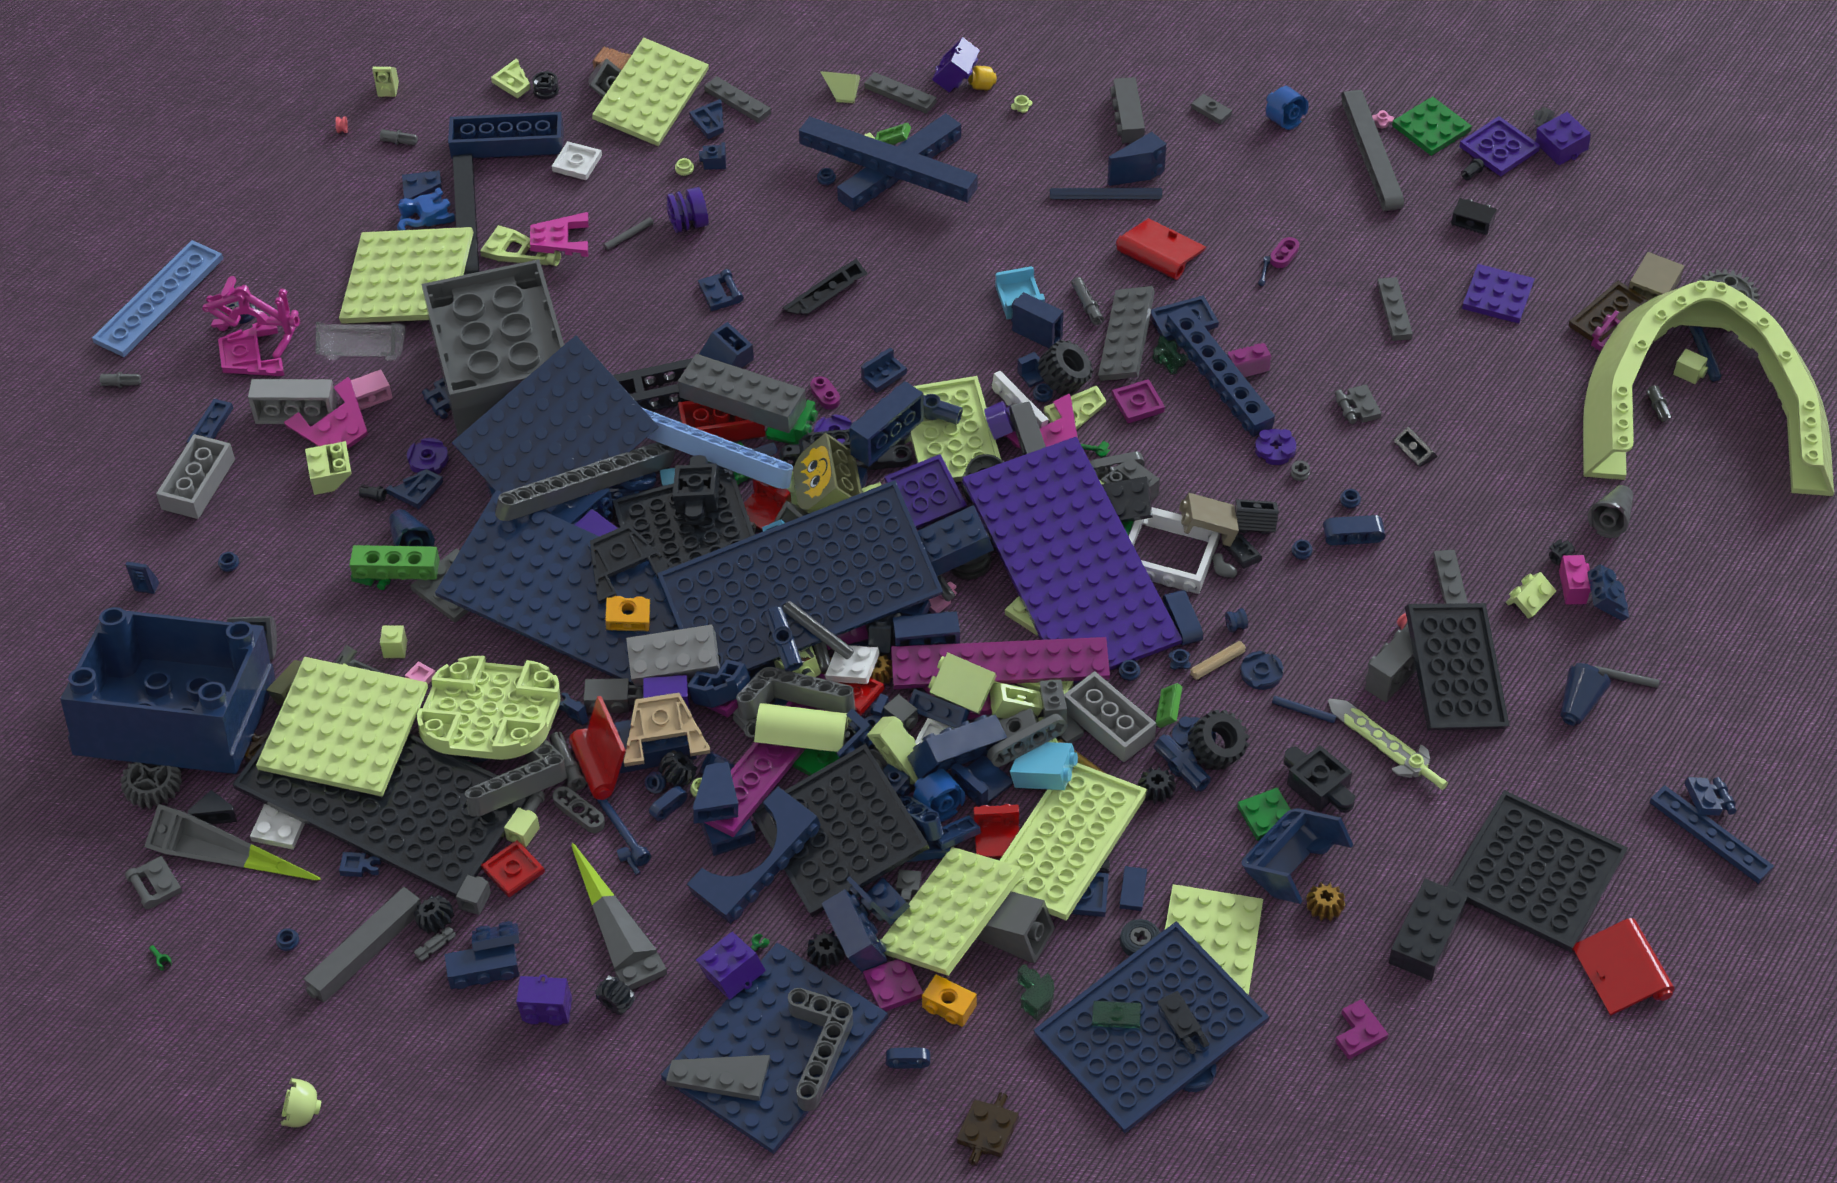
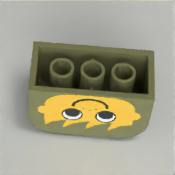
M823 434L798 457L793 469L794 486L798 505L810 514L862 493L856 458L850 455L848 447L829 434Z

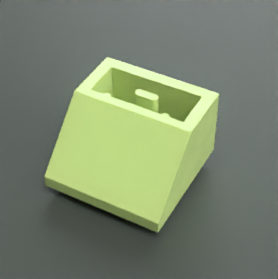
M346 441L305 449L314 495L335 491L352 474Z
M995 681L991 687L992 715L996 714L998 718L1007 719L1029 708L1038 717L1043 709L1039 691Z

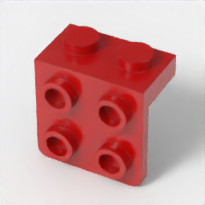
M753 479L754 493L744 502V506L750 522L755 523L756 528L763 532L762 527L774 522L785 502L791 503V492L787 488H776Z
M1004 804L1002 806L983 805L974 807V821L981 828V833L975 836L976 854L992 859L1002 858L1019 832V805Z

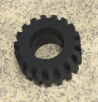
M1064 340L1057 341L1038 361V369L1046 385L1048 384L1052 390H1056L1057 393H1062L1063 395L1074 394L1092 377L1091 373L1093 372L1092 363L1089 361L1088 355L1077 344H1072L1068 340L1066 342Z
M1214 710L1194 723V726L1189 731L1191 734L1188 736V741L1191 743L1188 747L1189 750H1193L1194 756L1199 759L1197 762L1200 765L1204 763L1205 768L1210 769L1213 767V770H1219L1220 768H1227L1245 754V749L1248 748L1249 744L1246 742L1249 739V735L1245 734L1247 729L1246 726L1241 725L1242 720L1240 718L1236 719L1235 714H1228L1226 710L1221 712ZM1211 731L1218 733L1223 738L1225 749L1215 744Z

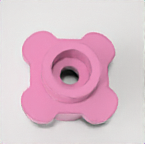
M1384 110L1379 111L1376 115H1372L1376 127L1382 129L1387 128L1389 123L1394 120V117L1389 116Z

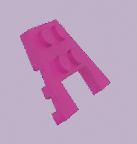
M588 212L530 225V251L554 254L556 250L565 251V255H573V252L581 253V257H588V241L568 242V229L589 227Z
M254 323L250 329L245 331L240 329L218 339L223 373L284 376L282 358L261 361L258 337L277 334V326Z
M347 377L333 387L345 402L311 427L298 412L284 422L286 427L313 442L317 447L346 441L347 449H349L367 436L368 431L352 382Z
M1070 394L1053 402L1061 418L1040 428L1046 447L1077 436ZM1015 431L1003 436L1007 437L1013 445L1021 449Z

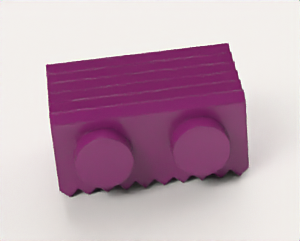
M1265 343L1254 344V346L1243 347V349L1240 348L1235 351L1232 350V352L1229 351L1227 354L1244 377L1270 371L1271 354Z

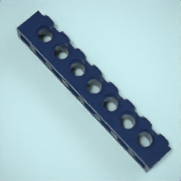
M1188 305L1167 314L1165 324L1167 332L1173 335L1178 346L1184 349L1189 360L1193 361L1198 367L1200 374L1206 377L1210 387L1217 391L1221 401L1228 405L1232 415L1239 419L1243 429L1248 431L1252 437L1259 435L1262 430L1272 429L1275 420L1273 412Z

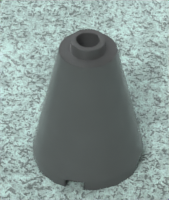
M1619 485L1593 504L1587 517L1591 528L1594 527L1599 535L1607 538H1616L1625 533L1630 522L1634 496L1632 490L1627 486Z

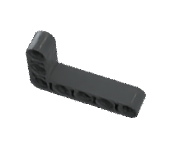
M766 667L760 670L736 696L739 716L744 720L757 717L760 703L769 704L774 698L831 712L848 713L851 709H856L854 692L851 686L775 667Z
M545 739L538 748L525 754L526 760L529 762L528 764L465 791V798L469 815L475 817L482 816L564 781L567 774L563 755Z
M795 988L788 994L789 1013L795 1018L823 1026V1030L796 1089L797 1103L800 1109L812 1111L820 1102L852 1029L853 1010L850 1004L803 988ZM831 1035H837L838 1037H836V1038H831L830 1036H831ZM822 1055H829V1057H826V1058H823V1057H821V1056H822ZM815 1074L821 1075L820 1077H817V1078L812 1077V1076L815 1075ZM806 1094L812 1095L811 1097H808V1098L803 1097V1096L806 1095Z

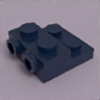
M1601 564L1587 572L1594 606L1621 621L1629 618L1628 604L1624 594L1625 589L1620 581H1616L1617 576L1615 572Z

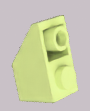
M373 67L378 97H396L399 83L396 68Z

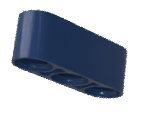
M1378 515L1334 517L1323 522L1325 540L1329 545L1379 543L1386 537L1382 518Z
M1185 590L1163 595V604L1182 638L1181 645L1203 641L1201 625Z
M900 797L901 802L925 840L935 841L943 836L944 833L938 812L912 797Z

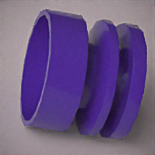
M699 187L687 189L686 199L683 198L680 191L676 192V200L672 193L667 194V213L676 233L682 232V225L685 231L689 230V221H692L695 228L708 226L707 208Z

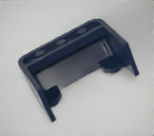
M1298 808L1291 809L1275 823L1242 859V866L1245 872L1272 897L1301 904L1303 900L1290 874L1310 853L1325 854L1334 844L1351 848L1353 842L1341 817Z

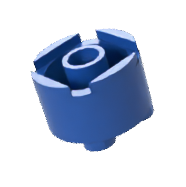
M1287 85L1281 87L1267 96L1266 117L1287 130L1294 129L1302 122L1300 120L1301 117L1307 114L1308 100Z
M938 769L936 772L915 782L914 786L916 789L913 798L938 812L941 822L953 817L958 812L956 808L959 804L961 806L964 804L965 792L944 769Z

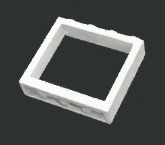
M1152 507L1153 518L1136 520L1129 534L1133 546L1142 525L1208 542L1196 575L1142 561L1151 581L1199 594L1221 533L1193 526L1190 533L1186 534L1181 524L1182 515Z

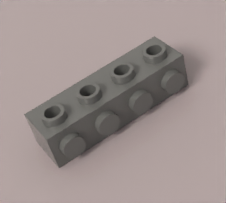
M1136 78L1113 79V86H1110V97H1114L1112 99V109L1116 110L1114 112L1115 123H1118L1117 136H1121L1122 143H1133L1142 138L1145 133Z

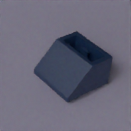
M728 322L711 333L699 355L739 368H743L754 360L753 345Z

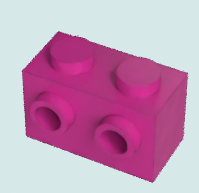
M1584 555L1562 557L1559 574L1565 604H1587L1589 593H1591L1587 573L1590 571L1589 564L1585 562Z

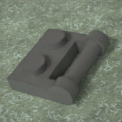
M162 856L137 869L131 868L125 873L128 882H132L142 899L141 904L145 909H151L182 893L179 883ZM142 877H147L156 892L155 895L148 893L141 881Z

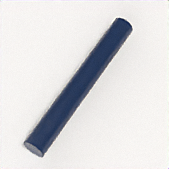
M1275 695L1272 699V704L1333 724L1337 715Z

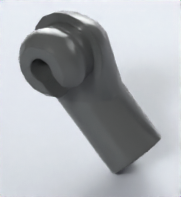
M1218 553L1212 556L1214 569L1218 575L1226 578H1234L1237 575V569L1231 564L1225 563L1222 554Z

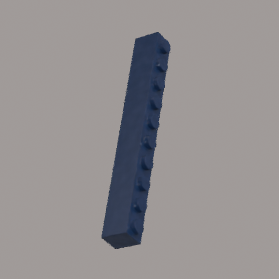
M810 116L799 129V142L801 145L968 203L978 188L977 174Z

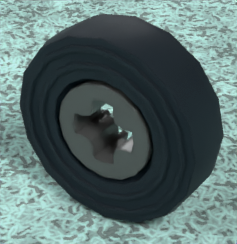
M1132 920L1126 923L1121 930V948L1127 955L1131 956L1159 935L1160 931L1149 920ZM1140 935L1144 936V940L1137 941V937L1139 938Z

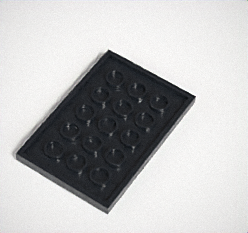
M1486 603L1406 605L1405 612L1427 731L1506 729L1509 727Z

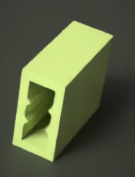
M947 652L946 657L942 656L937 668L940 670L937 677L933 676L928 688L931 689V695L980 715L997 676L996 673Z

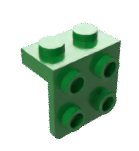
M807 400L805 409L790 433L768 427L766 438L793 445L799 444V440L807 433H811L812 425L817 420L818 411L815 410V401Z

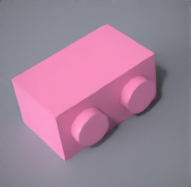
M382 370L351 380L360 410L392 399L390 385Z

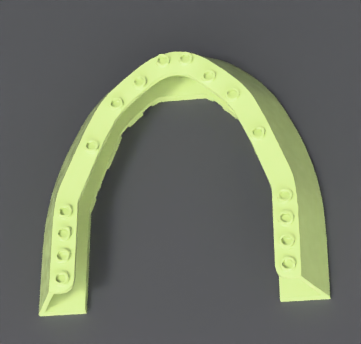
M1697 281L1645 302L1629 313L1617 325L1597 359L1586 393L1583 415L1584 477L1625 480L1626 452L1632 449L1634 442L1632 385L1653 341L1655 342L1666 334L1667 330L1672 327L1689 325L1723 328L1728 332L1733 331L1739 336L1738 339L1750 349L1753 348L1759 354L1758 358L1769 381L1773 383L1787 416L1791 493L1834 495L1829 426L1819 391L1807 366L1777 321L1757 303L1724 282Z

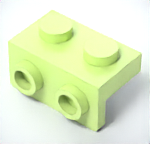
M1541 572L1533 576L1528 574L1521 580L1522 585L1514 588L1509 593L1511 597L1506 601L1508 605L1515 603L1527 618L1533 617L1556 592V589Z

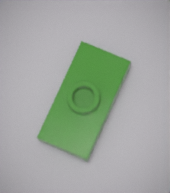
M904 123L879 131L875 139L895 145L898 142L907 140L911 126L909 123Z
M1178 683L1161 689L1156 717V725L1159 728L1177 721L1182 686Z

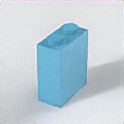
M1047 742L1014 760L1010 770L1014 787L1065 790L1068 781H1071L1073 767L1077 765L1078 755L1074 752L1072 743Z

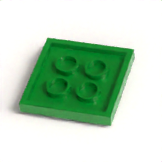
M1433 96L1392 122V126L1430 156L1468 134L1472 129L1469 123Z

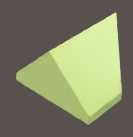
M820 71L836 98V102H855L860 80L859 75Z

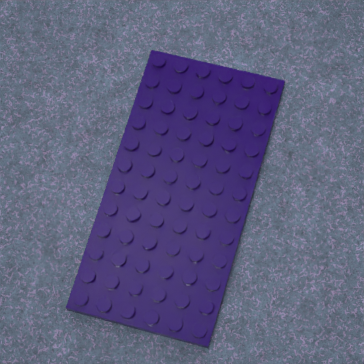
M1077 436L963 477L962 482L1041 640L1106 637L1109 671L1120 667L1126 660L1136 661L1182 643L1179 632Z

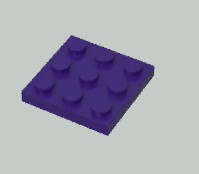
M1500 116L1460 141L1459 146L1475 159H1481L1486 167L1500 177L1537 153L1540 149L1538 143Z
M1477 264L1462 309L1520 324L1535 278Z
M941 454L889 474L884 478L886 483L896 480L916 529L962 511L967 507Z

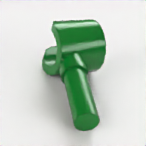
M1102 441L1099 446L1081 444L1083 449L1096 452L1099 457H1105L1110 451L1107 449L1109 443Z
M755 934L752 937L753 945L750 948L755 952L758 948L765 949L769 945V939L764 938L759 944L763 935Z
M154 945L149 947V950L157 959L159 970L164 971L161 963L165 961L169 962L170 966H172L168 955L160 954Z

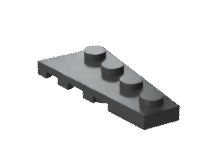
M770 1055L672 1060L666 1083L668 1086L760 1101Z

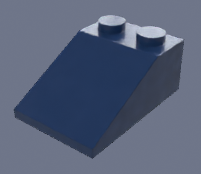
M1150 132L1112 154L1108 160L1107 184L1113 186L1151 180L1161 175L1165 171L1167 144L1153 132Z

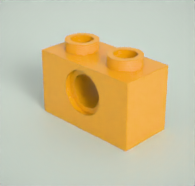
M622 596L607 598L606 630L649 631L650 599L640 596L634 598H624ZM630 610L633 613L630 615H626L623 612Z
M937 974L922 995V1007L928 1013L937 1014L945 1018L947 1022L961 1027L965 1025L977 1006L976 993ZM945 1001H951L952 1003L946 1004V1003H944V1002H945Z

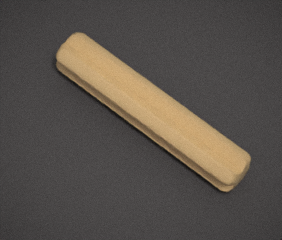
M1238 641L1191 668V676L1194 679L1203 677L1244 653L1245 645Z

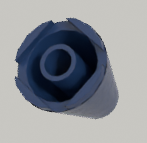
M400 509L390 515L389 523L393 546L434 547L435 538L432 531L407 511Z
M1576 663L1574 667L1573 665L1570 666L1560 713L1566 724L1574 726L1584 720L1609 689L1611 680L1608 675L1604 674L1603 677L1598 673V668L1584 663Z

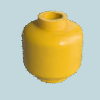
M975 66L968 78L969 84L976 90H990L997 80L996 73L989 66Z

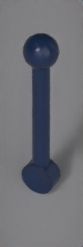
M1269 256L1263 258L1264 267L1261 279L1258 281L1259 286L1266 284L1265 275L1268 264H1270Z

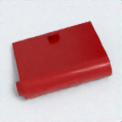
M1149 218L1125 234L1120 235L1116 240L1117 251L1175 280L1181 277L1186 263L1206 249V246Z
M597 696L588 729L574 731L569 736V742L593 797L598 800H604L614 791L626 750L602 697Z
M1634 918L1623 920L1576 943L1573 948L1610 1016L1650 996H1653L1656 1000L1665 1001L1673 995L1674 985Z

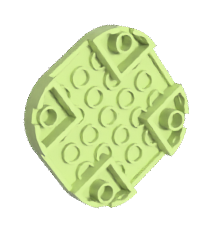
M485 656L460 658L458 662L450 667L448 664L441 667L432 677L430 693L423 708H419L417 712L420 737L431 749L450 755L488 759H511L528 754L544 742L550 731L561 699L558 678L550 673L549 667L535 661L527 660L525 666L486 663Z

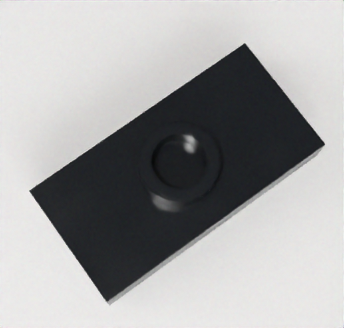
M1242 534L1236 535L1231 546L1223 545L1243 569L1262 561L1261 554Z

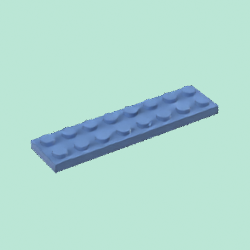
M191 240L92 337L93 342L125 357L223 260L222 253Z

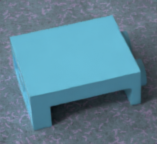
M1032 266L995 274V287L1007 319L1012 318L1013 309L1011 306L1014 299L1018 298L1023 292L1045 302V297L1043 294H1040L1034 279V269Z

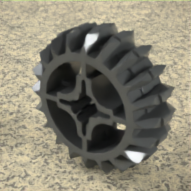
M137 762L134 764L128 763V769L123 770V777H121V789L125 798L134 806L138 805L141 809L147 805L151 809L153 805L158 807V804L162 802L168 804L169 798L175 799V793L180 792L179 786L182 785V774L178 767Z

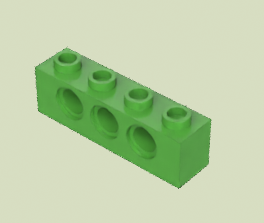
M353 545L350 569L352 577L359 579L436 580L440 559L437 547Z

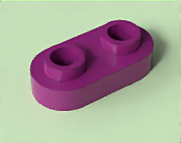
M1292 237L1282 239L1272 251L1270 263L1276 268L1288 266L1299 251L1298 240Z
M820 376L812 379L810 383L811 392L820 405L828 410L837 408L840 405V395L826 377Z

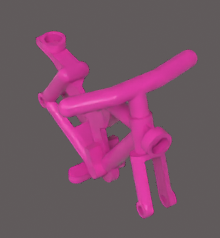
M230 276L222 292L214 296H207L206 301L208 303L202 307L203 311L219 318L213 319L211 326L213 328L217 327L219 331H225L229 326L236 327L241 319V314H249L256 317L257 323L260 325L282 326L285 334L272 354L274 359L279 358L288 346L296 327L300 324L297 310H292L291 314H289L287 291L285 289L279 290V297L275 299L278 309L276 310L252 295L248 286L242 285L235 289L236 278ZM237 301L239 303V307L233 310L225 306ZM249 302L255 305L256 307L260 308L264 312L251 308L249 306Z

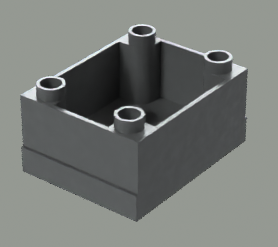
M539 259L421 284L431 333L457 436H460L564 346Z

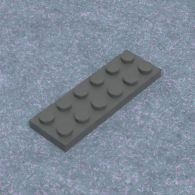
M1153 286L1115 290L1098 374L1100 381L1136 378L1139 376L1155 293Z

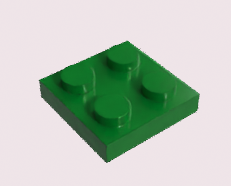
M1278 788L1237 803L1238 810L1257 841L1261 840L1287 811L1291 810Z

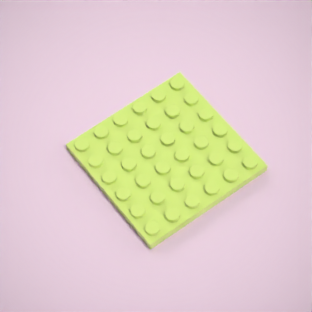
M472 227L362 232L339 316L341 324L429 320L421 284L464 275L474 233Z
M304 657L258 759L257 769L383 797L418 709L428 689L427 682Z

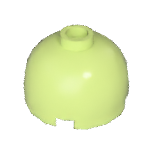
M291 1078L289 1084L294 1085L291 1087V1090L286 1092L282 1117L286 1116V1120L281 1121V1125L301 1127L308 1124L314 1114H319L321 1100H317V1091L309 1082Z

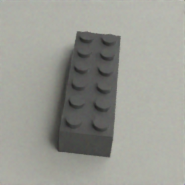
M695 354L678 380L680 398L786 433H790L806 407V392L803 388L699 354Z

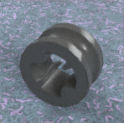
M1296 461L1292 464L1291 476L1293 479L1304 481L1309 477L1310 466L1307 462Z

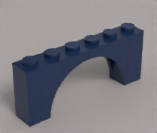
M777 787L763 802L766 811L774 818L777 825L776 842L767 859L752 871L737 876L715 875L701 868L687 883L690 892L729 924L740 918L747 905L753 903L758 898L759 892L765 886H769L772 883L774 876L780 870L786 868L789 860L795 853L797 854L803 849L805 842L810 837H814L821 826L818 817L780 787Z

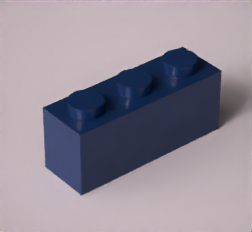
M514 944L479 951L468 949L444 954L450 989H463L471 985H485L493 981L510 980L514 977H519Z

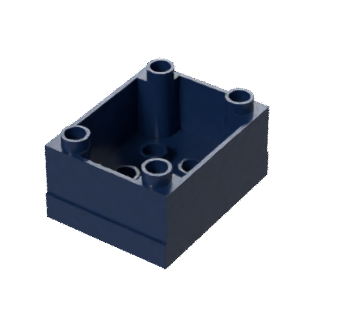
M111 607L102 611L99 615V623L76 669L69 674V683L60 698L69 732L68 740L72 755L237 774L269 700L270 694L266 689L276 680L273 664L270 663L264 626L251 625L244 621L233 623L124 611L118 607Z

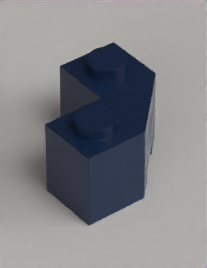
M726 659L716 675L697 671L687 687L694 704L714 708L737 699L738 693L751 679L744 663Z

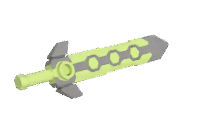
M1328 700L1332 714L1337 715V718L1344 722V724L1358 732L1400 765L1392 768V771L1398 776L1412 778V776L1419 777L1422 774L1441 790L1446 788L1448 782L1428 768L1430 763L1429 751L1423 745H1420L1419 753H1416L1348 701Z

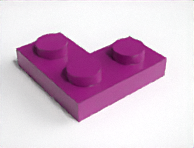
M1362 999L1342 1009L1341 1014L1352 1029L1337 1036L1335 1042L1348 1060L1388 1039L1389 1034Z

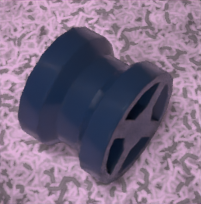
M1243 608L1238 609L1236 612L1228 611L1225 613L1226 625L1231 633L1239 628L1243 630L1248 628V618Z

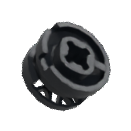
M543 71L533 76L532 84L536 97L545 100L551 99L558 94V79L554 73Z

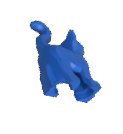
M440 187L435 189V193L420 195L415 199L404 198L399 201L398 208L401 214L400 221L397 224L399 231L405 230V226L419 228L455 221L454 213L448 214L447 212L450 202L448 199L442 200L441 195H443ZM417 213L420 219L414 220L409 217Z

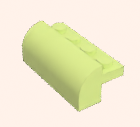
M760 703L754 742L838 752L845 743V733L848 727L847 713Z

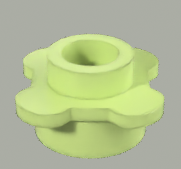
M1019 95L1015 97L1014 103L1011 104V109L1026 113L1028 108L1032 106V101L1025 95Z

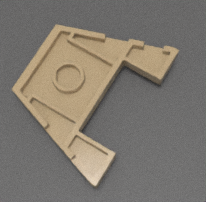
M680 693L635 700L630 734L624 757L625 767L644 764L641 742L687 735L690 756L710 753V747L702 736V732L697 727Z

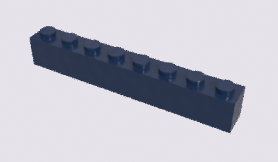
M945 113L897 147L932 159L961 138V123ZM866 167L837 187L838 201L854 212L900 179Z

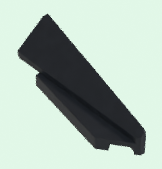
M856 258L785 305L781 311L782 313L789 312L807 316L848 288L854 281L866 276L868 273Z

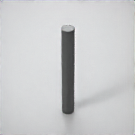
M649 217L604 243L605 250L608 251L654 224L652 218Z
M1594 666L1599 669L1598 673L1602 676L1606 674L1609 678L1654 688L1659 686L1660 680Z

